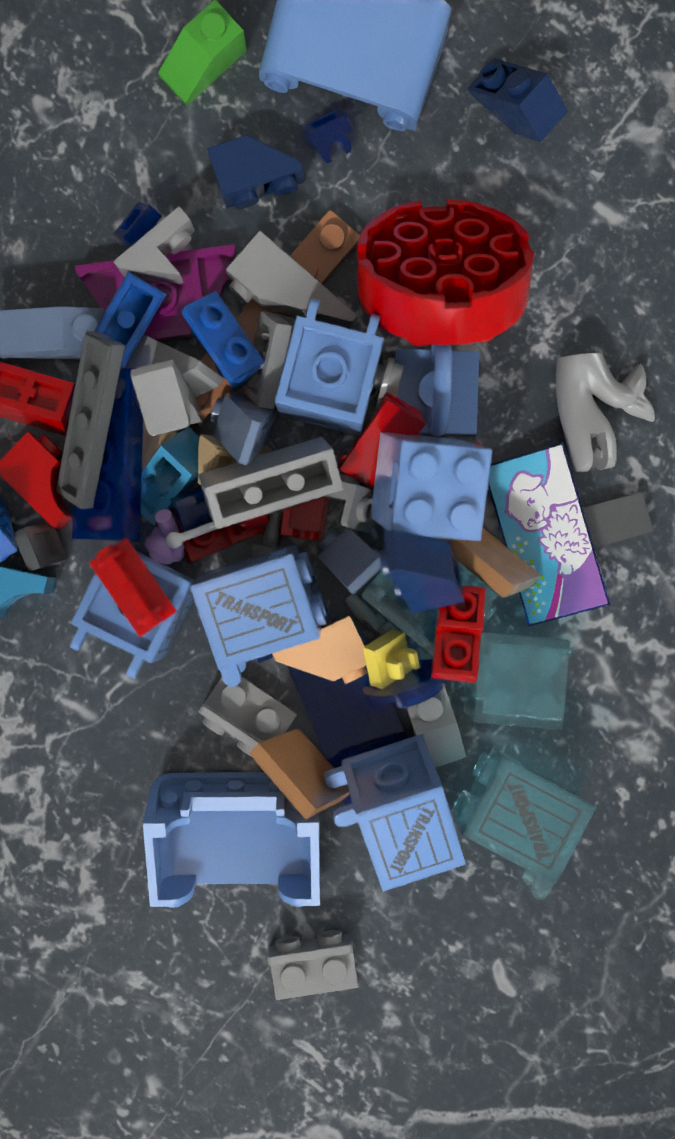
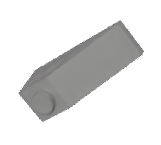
M261 231L256 234L226 269L229 280L232 282L228 287L247 304L252 299L262 308L306 318L310 300L313 298L320 300L316 321L351 330L357 325L358 315Z

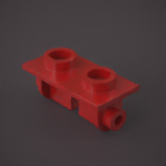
M127 537L114 546L111 544L103 548L96 554L97 557L89 562L139 637H142L178 612Z

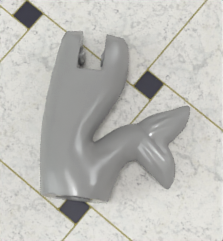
M603 353L577 354L557 359V406L569 461L574 472H587L592 467V463L599 470L615 467L617 460V443L614 431L608 419L595 403L593 395L610 406L622 408L632 416L650 422L655 421L653 406L643 394L647 381L646 372L642 364L637 365L619 383L613 377Z

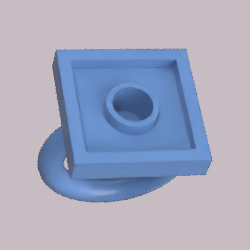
M433 344L431 350L396 349L395 363L404 365L397 397L419 409L426 422V425L418 435H433L436 437L442 435L476 436L479 352L452 351V345Z

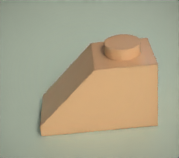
M350 615L322 628L320 639L272 653L276 662L331 681L342 677L345 684L368 673L365 668L364 644Z

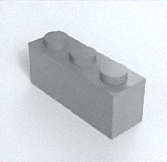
M322 436L256 456L248 465L236 462L198 474L208 510L216 529L343 490L333 448Z

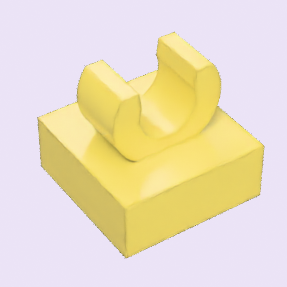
M392 629L363 647L371 686L384 689L396 680L403 679L404 675L412 671V669L417 670L420 668L417 651L407 647L404 632Z

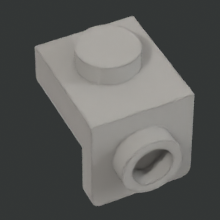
M339 473L343 490L323 497L345 503L341 518L342 526L371 533L374 520L371 518L374 490L359 486L360 481L349 475Z

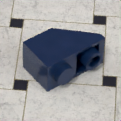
M496 58L480 71L476 80L467 88L476 100L512 132L541 142L568 112L547 73Z
M248 135L207 148L226 208L233 206L236 209L248 208L258 203L260 197L275 193L276 196L287 195L297 190L299 184L304 183L301 161Z
M398 530L384 531L386 550L380 551V563L383 574L386 578L392 577L397 598H404L412 613L465 602L459 562L449 542Z

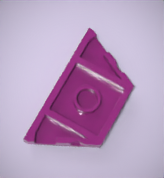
M234 244L180 251L176 254L168 253L165 256L179 272L184 283L177 284L144 280L166 293L161 306L144 335L159 342L193 337L191 328L182 315V310L186 305L215 291L222 298L229 278L226 269L236 258ZM114 260L75 265L76 273L99 307L104 308L105 313L125 277L114 264Z

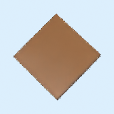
M483 527L481 541L441 538V540L450 543L457 560L502 597H508L533 587L542 576Z
M300 728L262 741L250 752L252 758L304 819H308L337 804L350 794L347 784L337 788L326 786L324 774L328 770L334 769V767Z

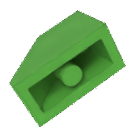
M213 0L182 29L158 72L159 77L188 106L247 52L244 30L216 0Z

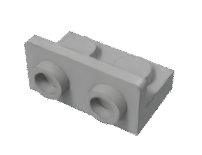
M260 311L253 345L265 362L250 381L244 385L243 393L257 407L274 409L275 399L296 316Z
M242 676L240 683L234 687L226 685L223 677H221L205 703L198 710L204 716L202 723L221 736L226 731L239 740L237 747L249 756H251L250 752L258 743L284 734L298 714L244 676Z
M329 930L317 934V939L300 941V937L290 936L275 941V945L269 946L267 959L268 965L271 966L276 1000L359 988L351 933L342 935L340 930Z

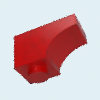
M27 432L0 460V476L52 527L63 529L74 518L66 509L61 495L56 493L62 462L58 456L63 450L46 434L39 438Z

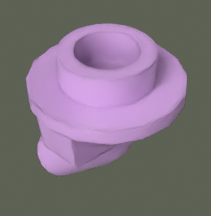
M162 509L155 515L159 527H155L151 535L146 538L145 547L155 561L171 564L172 562H179L184 558L185 546L182 544L177 549L167 546V535L171 532L179 533V529L172 513L168 509Z

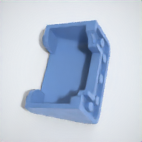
M276 0L259 69L260 81H263L268 88L280 93H286L288 89L297 88L299 81L378 106L377 112L383 118V124L388 128L396 131H405L406 129L416 131L446 40L451 7L444 0Z
M265 772L168 773L159 776L153 781L143 820L150 907H179L193 897L196 884H278L279 897L283 902L295 907L320 906V812L308 819H304Z

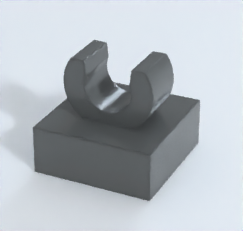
M48 522L25 527L14 533L17 549L20 550L25 562L19 565L21 571L28 570L30 573L68 560L56 529Z

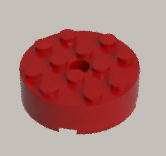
M446 199V206L422 207V202L419 200L393 207L372 219L360 234L357 252V296L359 303L369 318H371V314L380 315L378 327L407 339L416 346L428 344L460 345L491 341L496 335L513 326L527 308L534 261V251L531 250L528 243L529 234L517 221L507 214L489 206L470 201Z

